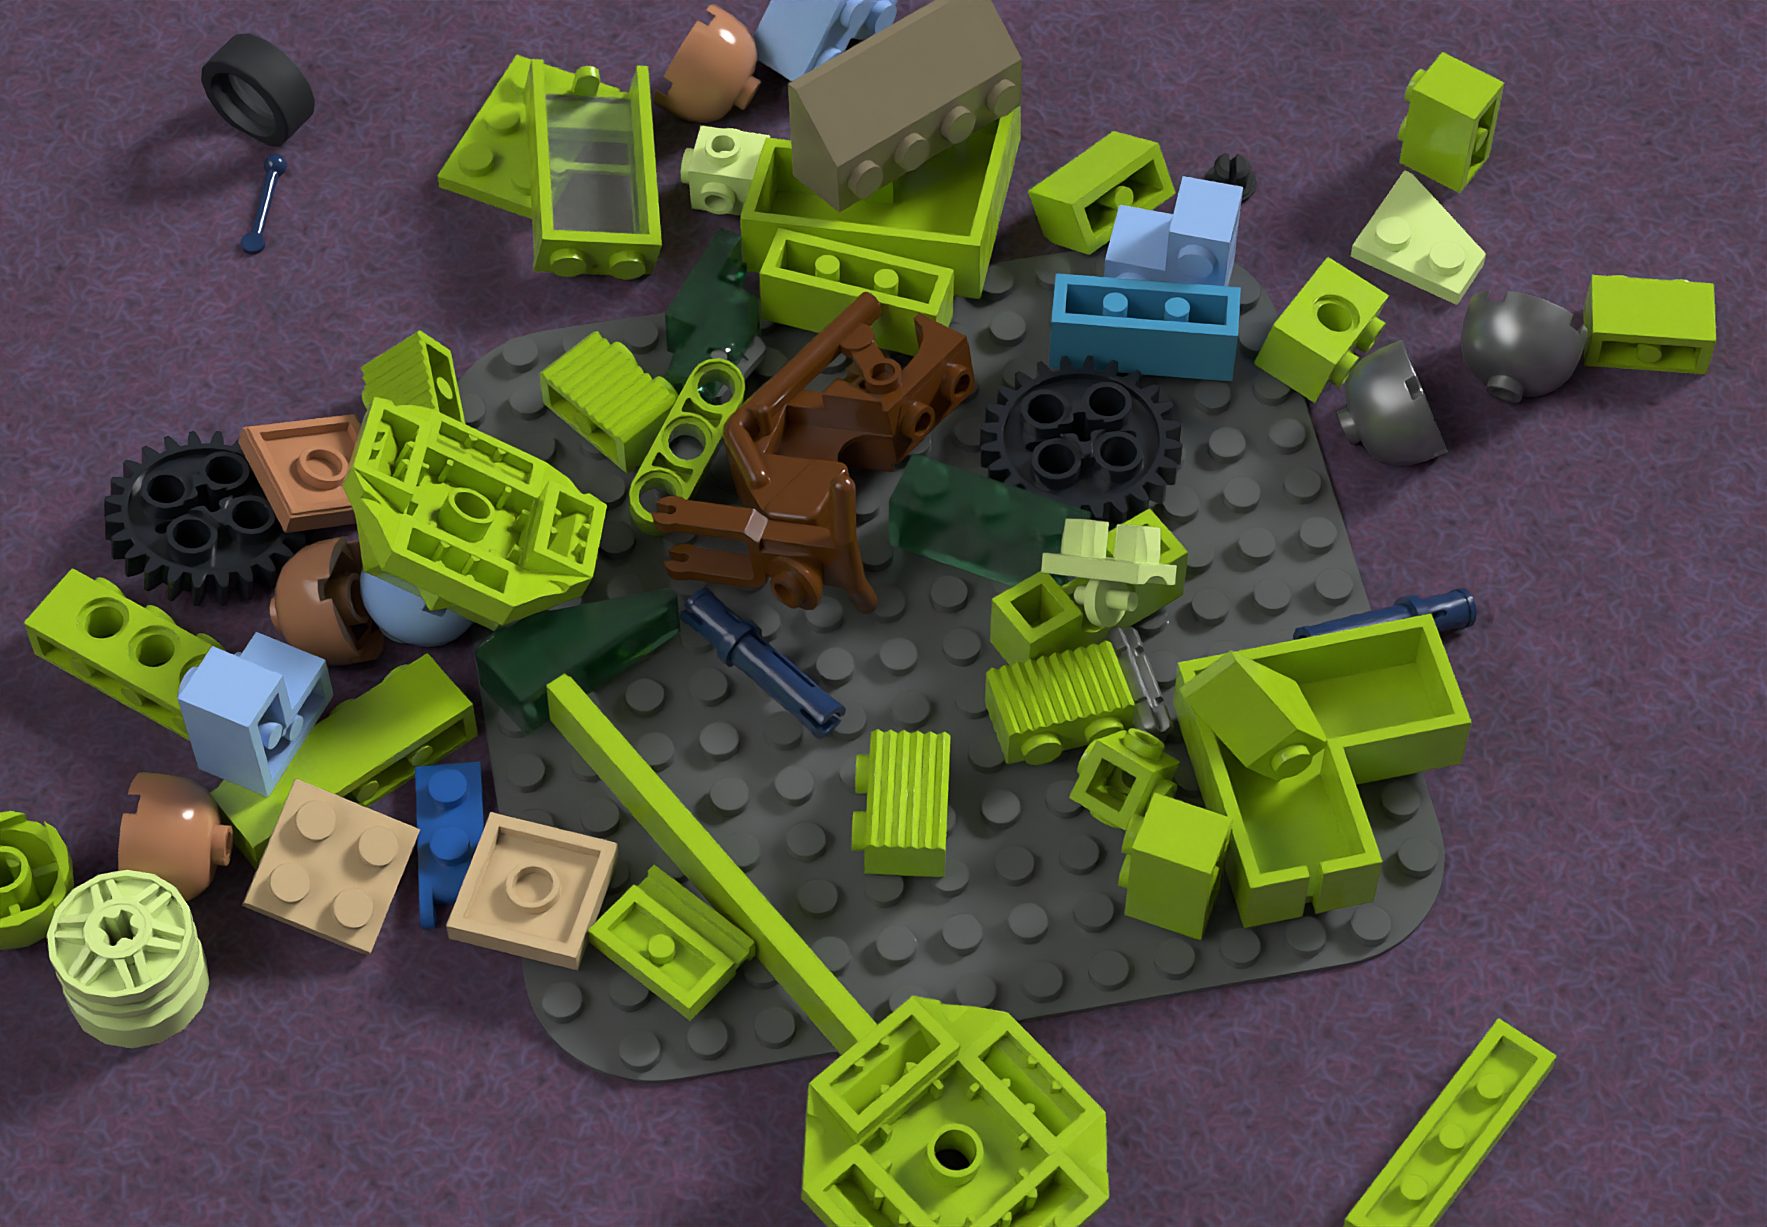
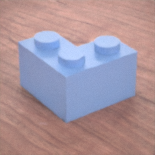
M771 0L753 36L757 45L758 60L787 79L794 81L843 53L851 38L866 40L892 25L897 12L896 4L898 0Z
M1183 176L1173 214L1119 205L1105 258L1104 277L1229 286L1234 265L1243 187Z
M256 632L244 651L237 652L234 655L212 646L199 667H192L185 674L178 690L177 699L198 768L260 795L269 797L334 694L325 659Z

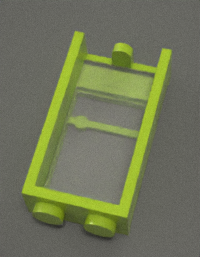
M531 60L523 91V99L526 106L534 245L533 272H553L562 277H572L579 274L612 275L623 280L635 279L643 274L653 273L662 241L648 66L637 65L629 92L598 90L600 84L599 70L593 66H583L577 69L571 89L545 87L544 60Z

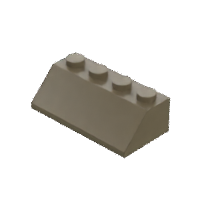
M934 0L788 83L793 176L840 213L1022 105V58L992 1Z

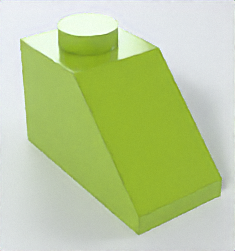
M1232 650L1228 651L1179 688L1184 700L1246 768L1278 782L1304 771L1311 764L1312 757L1325 748L1327 737L1297 682Z

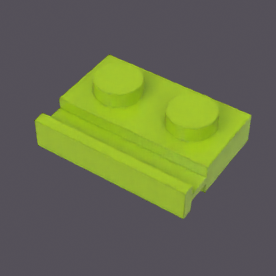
M655 864L648 870V876L637 887L633 885L588 929L590 944L689 1021L736 975V969L746 959L750 961L756 955V943L752 938Z

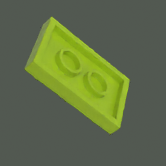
M516 55L437 177L440 188L532 219L526 106L523 99V91L531 59ZM544 64L545 87L572 88L575 74ZM600 83L598 87L600 91L620 92V89ZM548 140L550 162L554 159H560L565 163L581 164L594 143ZM565 174L561 179L551 177L553 208L575 174Z

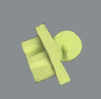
M1066 519L1061 553H1043L1041 572L1090 578L1087 586L1080 585L1076 588L1074 593L1076 604L1084 605L1086 616L1092 624L1101 627L1115 626L1122 619L1125 611H1134L1138 605L1137 594L1128 591L1126 583L1145 584L1148 582L1175 585L1177 566L1159 563L1160 528L1117 524L1114 558L1106 557L1109 522Z

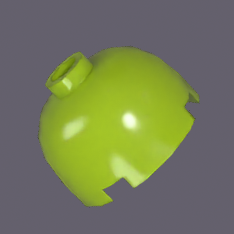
M14 811L0 813V950L29 947L46 938L55 910L74 889L72 859L67 846L57 830L45 821V826L38 822L28 821L25 813Z

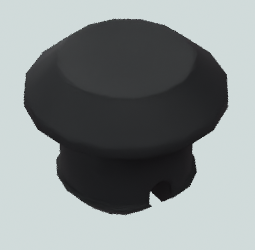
M1229 153L1218 156L1214 166L1211 167L1205 176L1207 181L1243 187L1241 202L1248 200L1255 193L1257 186L1256 177L1251 171L1249 160L1242 154L1237 153L1234 158H1230Z

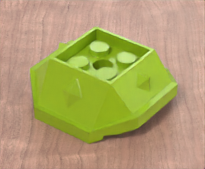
M379 397L373 398L364 415L342 486L355 512L364 572L423 598L430 611L445 608L493 631L516 620L583 595L594 574L607 509L605 503L590 493L582 494L568 477L547 462L434 409L412 404L395 406L392 400Z
M911 996L809 1083L806 1102L801 1199L827 1227H1084L1106 1207L1109 1200L1106 1112L1008 1012L975 1006L941 1004L940 1000ZM944 1149L957 1150L967 1158L970 1166L963 1170L947 1169L938 1162L935 1154Z

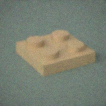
M295 779L242 906L350 950L369 955L420 829Z
M490 812L446 925L449 939L578 971L589 941L588 929L597 920L619 859L618 843Z

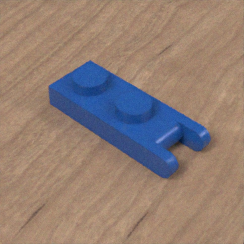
M481 761L415 767L417 828L420 829L417 837L419 908L422 930L435 929L437 923L435 905L455 904L485 828Z

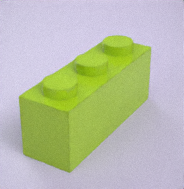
M778 228L759 273L761 319L820 333L861 293L866 291L877 298L882 311V316L870 326L875 335L876 345L879 348L915 356L919 351L913 319L918 313L949 327L953 317L954 269L783 228Z

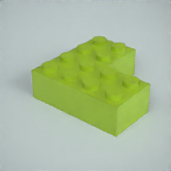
M1021 105L1008 115L993 121L968 136L964 141L944 150L924 162L917 169L907 172L880 188L871 196L863 198L840 213L793 176L791 140L765 138L740 216L744 271L760 273L778 228H783L954 269V296L980 299L1021 138Z
M1432 614L1235 651L1296 681L1327 737L1325 748L1312 757L1311 764L1304 771L1293 777L1284 778L1279 782L1246 768L1184 700L1179 688L1224 654L1178 662L1173 707L1206 810L1233 818L1225 870L1244 928L1302 917L1305 903L1312 902L1315 914L1374 902L1383 861L1356 785L1461 764L1472 723Z

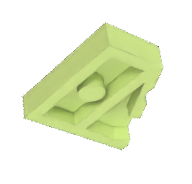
M1404 170L1352 245L1351 257L1458 305L1483 267L1486 253L1412 173Z

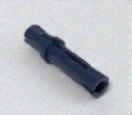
M708 588L696 591L686 601L684 606L687 609L681 610L680 619L696 632H699L717 649V657L728 667L735 665L747 674L761 689L785 710H788L817 739H823L840 724L841 720L838 717L845 715L846 708L824 692L803 671L771 646L762 637V629L751 619H747L745 622L726 607Z
M1465 588L1454 589L1449 593L1420 598L1417 595H1407L1398 598L1393 606L1353 614L1318 625L1298 627L1293 634V640L1426 614H1432L1440 634L1457 628L1463 629L1473 626L1477 615L1476 605L1473 597Z

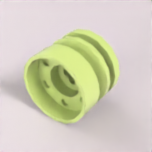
M122 870L100 874L74 888L55 910L47 933L49 958L56 971V976L63 987V993L68 1006L85 1032L104 1044L127 1048L161 1043L185 1029L200 1011L210 984L207 960L202 944L197 937V929L193 922L190 908L175 886L155 874Z

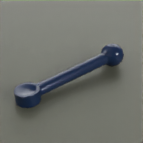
M272 154L264 161V169L267 175L251 233L243 236L241 240L243 251L250 255L258 254L265 248V240L262 235L278 176L284 174L287 169L286 160L278 154Z

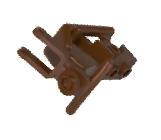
M865 291L861 293L732 413L724 423L722 436L737 496L745 508L685 500L678 496H668L656 502L658 511L663 513H651L654 525L659 531L665 533L682 532L743 541L747 545L749 555L697 548L691 544H680L668 550L670 558L675 561H664L667 574L676 580L690 579L753 589L760 588L771 578L769 582L770 588L780 602L789 608L796 609L799 607L804 610H814L822 602L823 585L842 588L858 612L863 614L873 612L878 605V598L864 574L856 535V488L854 481L849 476L847 466L894 472V464H898L975 390V379L967 336L918 313L913 319L919 351L901 371L898 362L890 359L889 354L879 350L876 345L873 329L870 327L882 316L879 301L870 292ZM841 353L853 359L854 362L846 368L847 376L844 379L837 377L822 392L803 390Z

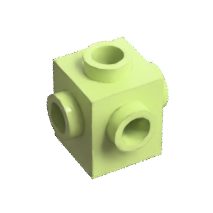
M701 126L695 148L685 149L681 164V182L689 184L691 208L706 210L714 214L741 216L765 138H770V135L743 132L734 128L722 129Z

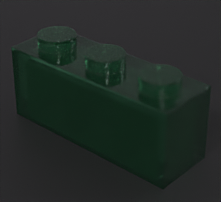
M913 453L889 499V545L1010 586H1015L1041 571L1043 553H1061L1066 519L1091 520V512ZM1049 573L1060 586L1076 578L1075 576Z

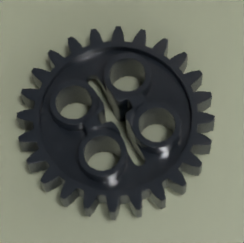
M1088 355L1082 368H1073L1069 358L1061 356L1060 370L1054 372L1045 363L1039 361L1037 362L1035 379L1018 371L1015 373L1014 390L1000 386L997 390V404H987L985 424H981L980 464L981 467L988 468L987 484L989 488L1001 487V504L1003 506L1021 501L1020 519L1023 521L1033 516L1036 512L1043 514V530L1046 531L1058 519L1064 521L1066 519L1103 521L1110 518L1116 526L1117 524H1123L1127 520V511H1131L1137 516L1149 509V500L1163 504L1166 486L1175 485L1178 465H1181L1183 443L1180 442L1181 422L1172 420L1173 403H1158L1160 386L1157 384L1140 389L1141 372L1138 370L1131 372L1125 378L1117 376L1118 361L1115 360L1110 362L1104 371L1095 369L1093 356Z
M190 431L188 445L179 446L174 439L166 436L164 437V452L158 453L145 445L141 448L142 464L126 459L123 462V477L111 478V495L105 496L104 499L105 540L111 541V556L113 560L125 559V575L127 577L136 576L144 572V590L149 592L164 583L168 585V600L172 602L183 590L190 591L194 606H200L206 593H214L220 605L225 606L228 602V592L237 590L246 600H251L253 598V583L257 582L269 590L274 589L276 572L281 573L283 566L289 559L305 547L306 537L310 536V530L284 532L238 443L239 439L232 446L224 445L222 432L216 431L210 443H201L196 432Z

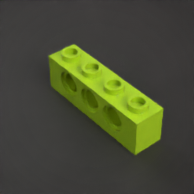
M73 568L24 622L35 655L190 741L177 699L178 690L185 674L192 667H199L212 646L226 652L223 646L215 639L203 633L195 636L178 627L172 618L158 607L147 605L144 608L126 598L122 591L109 580L101 577L93 580ZM115 634V635H113V636H111V637L103 638V637H105V636ZM167 662V663H165L164 665H161V666H158V667H152V666H154V665H156V664H158V663Z

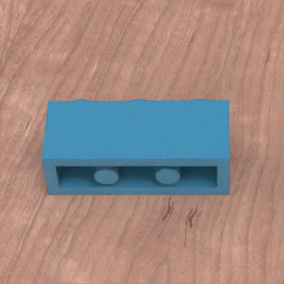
M1056 273L1049 367L1060 368L1061 356H1067L1073 368H1082L1084 360L1089 355L1093 356L1095 369L1104 371L1107 365L1115 360L1118 361V373H1131L1138 370L1143 375L1232 381L1238 340L1241 287Z

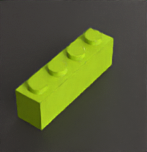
M428 653L411 664L398 666L384 678L383 682L356 699H348L340 703L327 718L314 725L269 797L223 780L218 788L210 792L219 807L221 825L232 826L233 843L257 870L295 779L368 808L414 778L415 767L431 766L478 736L473 704Z

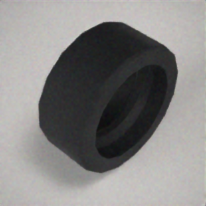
M251 33L235 34L202 66L201 82L207 98L218 114L230 126L268 146H281L314 113L315 98L306 77L300 68L281 49L266 39Z

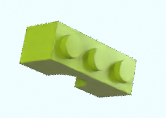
M1149 508L1123 524L1160 528L1159 563L1177 566L1175 585L1148 582L1145 584L1126 583L1128 591L1135 592L1138 596L1137 608L1134 611H1125L1122 619L1115 626L1101 627L1092 624L1086 616L1084 605H1078L1074 600L1076 588L1080 585L1087 586L1090 578L1076 577L1069 583L1060 586L1049 573L1039 571L992 598L990 642L1010 666L1014 665L1017 661L1025 663L1029 659L1037 660L1042 655L1050 657L1055 652L1062 654L1067 649L1074 651L1080 646L1087 648L1092 643L1099 645L1108 636L1111 629L1130 627L1183 596L1188 551ZM1117 527L1108 532L1106 557L1114 558Z

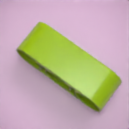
M720 358L708 359L698 364L692 371L632 481L628 501L629 517L634 526L641 532L652 536L667 534L655 527L651 513L643 509L639 502L641 496L651 489H661L671 496H678L685 500L693 501L724 443L722 436L724 423L742 405L745 392L744 377L739 368L730 361ZM717 381L725 384L730 389L733 397L729 402L715 406L706 403L699 395L698 390L708 382ZM689 435L701 442L704 451L694 459L684 460L672 453L669 444L678 436Z

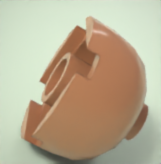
M711 4L706 9L709 17L713 19L708 26L699 20L695 23L663 77L673 83L668 95L666 96L657 90L653 103L688 122L707 124L720 120L734 106L744 111L762 82L753 76L759 58L755 39L744 24L715 4Z
M348 536L319 541L299 550L283 566L277 580L275 596L270 602L272 623L275 629L283 634L289 645L325 659L327 666L350 665L375 660L383 651L384 634L380 629L371 633L372 618L365 609L360 595V575L363 568L360 543L358 540L346 542ZM366 623L369 628L357 642L350 626Z
M137 773L130 785L128 794L141 795L137 812L135 814L123 813L118 870H132L155 874L175 886L185 902L194 899L211 884L217 865L227 866L229 864L233 849L232 826L221 825L220 810L216 801L206 788L195 781L171 774Z

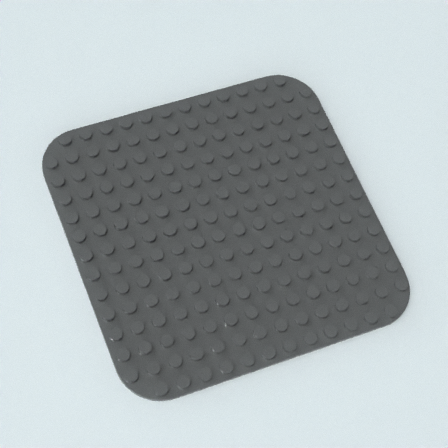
M1108 246L1100 247L1090 255L1079 251H1070L990 263L980 299L953 296V317L949 328L967 336L975 379V390L898 464H894V472L847 466L849 476L854 481L856 488V535L864 574L878 598L876 609L869 614L858 612L842 588L823 585L822 602L814 610H804L799 607L792 609L780 602L770 588L769 582L771 578L758 589L671 578L667 574L664 561H675L670 558L668 550L676 545L691 544L697 548L749 555L747 545L739 540L682 532L658 536L641 532L630 519L628 509L631 484L641 466H635L631 474L625 473L543 403L539 373L594 331H598L602 338L608 340L610 345L614 342L622 343L632 353L637 365L642 368L644 373H649L652 379L657 376L666 379L679 396L683 389L682 373L729 328L737 327L755 331L766 346V357L744 381L743 404L818 334L817 332L761 319V298L531 333L522 337H514L476 361L457 382L466 425L547 462L568 477L582 494L590 493L607 505L593 578L581 597L516 620L496 631L476 622L470 627L499 814L618 843L619 859L597 920L633 885L637 887L648 876V870L654 864L712 909L714 908L550 721L546 685L563 674L570 676L877 1025L911 996L940 1000L941 1004L975 1006L1008 1012L1018 1023L1360 964L1377 958L1397 947L1412 935L1426 919L1440 891L1444 874L1445 853L1440 825L1423 772L1357 784L1361 801L1383 861L1374 902L1315 914L1312 902L1305 903L1302 917L1244 928L1225 870L1222 888L1200 941L1125 915L1127 889L1118 886V880L1127 855L1121 852L1126 831L1100 822L1091 815L1089 809L1069 798L1080 775L1077 773L1078 764L1088 745L1064 750L1056 759L1042 765H1030L1025 760L1012 764L1005 762L1004 753L1001 751L993 722L990 720L989 711L986 709L985 704L986 672L991 668L999 670L1004 665L1010 666L990 642L992 598L1041 571L1043 553H1061L1065 521L1058 519L1046 531L1043 530V514L1036 512L1024 521L1020 519V500L1006 506L1001 504V487L989 488L987 484L988 468H983L980 464L981 424H985L987 404H997V390L1000 386L1014 390L1015 373L1018 371L1035 379L1037 362L1042 361L1049 367L1056 273L1104 277ZM1235 262L1228 287H1241L1238 340L1232 381L1141 374L1139 387L1143 389L1150 385H1159L1158 403L1172 402L1174 405L1172 420L1179 421L1182 425L1180 442L1183 443L1176 483L1175 485L1166 486L1163 504L1149 500V508L1188 551L1183 596L1130 627L1137 630L1144 647V652L1139 655L1145 654L1163 696L1164 701L1159 703V706L1162 704L1166 705L1174 725L1173 731L1163 741L1165 745L1163 752L1180 761L1171 780L1177 784V790L1173 799L1206 809L1173 707L1178 662L1224 654L1230 650L1235 652L1292 641L1295 629L1298 627L1318 625L1353 614L1371 611L1304 396L1254 364L1272 326L1279 318L1270 297L1259 282ZM879 348V350L889 354L890 359L899 363L901 371L914 358L912 355ZM841 353L803 390L822 392L837 377L844 379L847 376L846 368L854 362L853 359ZM1049 367L1052 372L1060 370V368ZM1118 373L1117 376L1125 378L1130 373ZM699 389L698 393L706 403L714 405L713 397L707 391ZM689 435L678 436L669 444L672 453L684 460L694 459L704 451L701 442ZM723 443L693 501L745 508L735 491L725 444ZM651 489L641 496L639 502L648 513H663L658 511L656 502L671 495L661 489ZM1127 511L1126 522L1136 515L1131 511ZM1110 518L1103 520L1104 522H1109L1108 532L1117 527ZM1049 573L1060 586L1076 578L1075 576ZM708 588L726 607L745 622L747 619L755 622L762 629V637L771 646L803 671L824 692L846 708L845 715L838 717L841 720L840 724L823 739H817L788 710H785L747 674L735 665L728 667L717 657V649L699 632H696L680 619L681 610L687 609L684 606L686 601L696 591ZM876 729L882 732L891 729L896 733L905 730L910 734L915 731L923 734L932 731L937 735L946 732L950 735L945 877L864 874V851H852L853 811H866L867 794L855 793L857 754H870L871 732ZM1131 775L1132 779L1135 781L1136 777ZM589 941L578 971L521 957L528 999L543 1030L564 1053L575 1061L608 1077L629 1082L662 1084L840 1054L756 956L750 961L746 959L736 969V975L691 1021L595 948Z

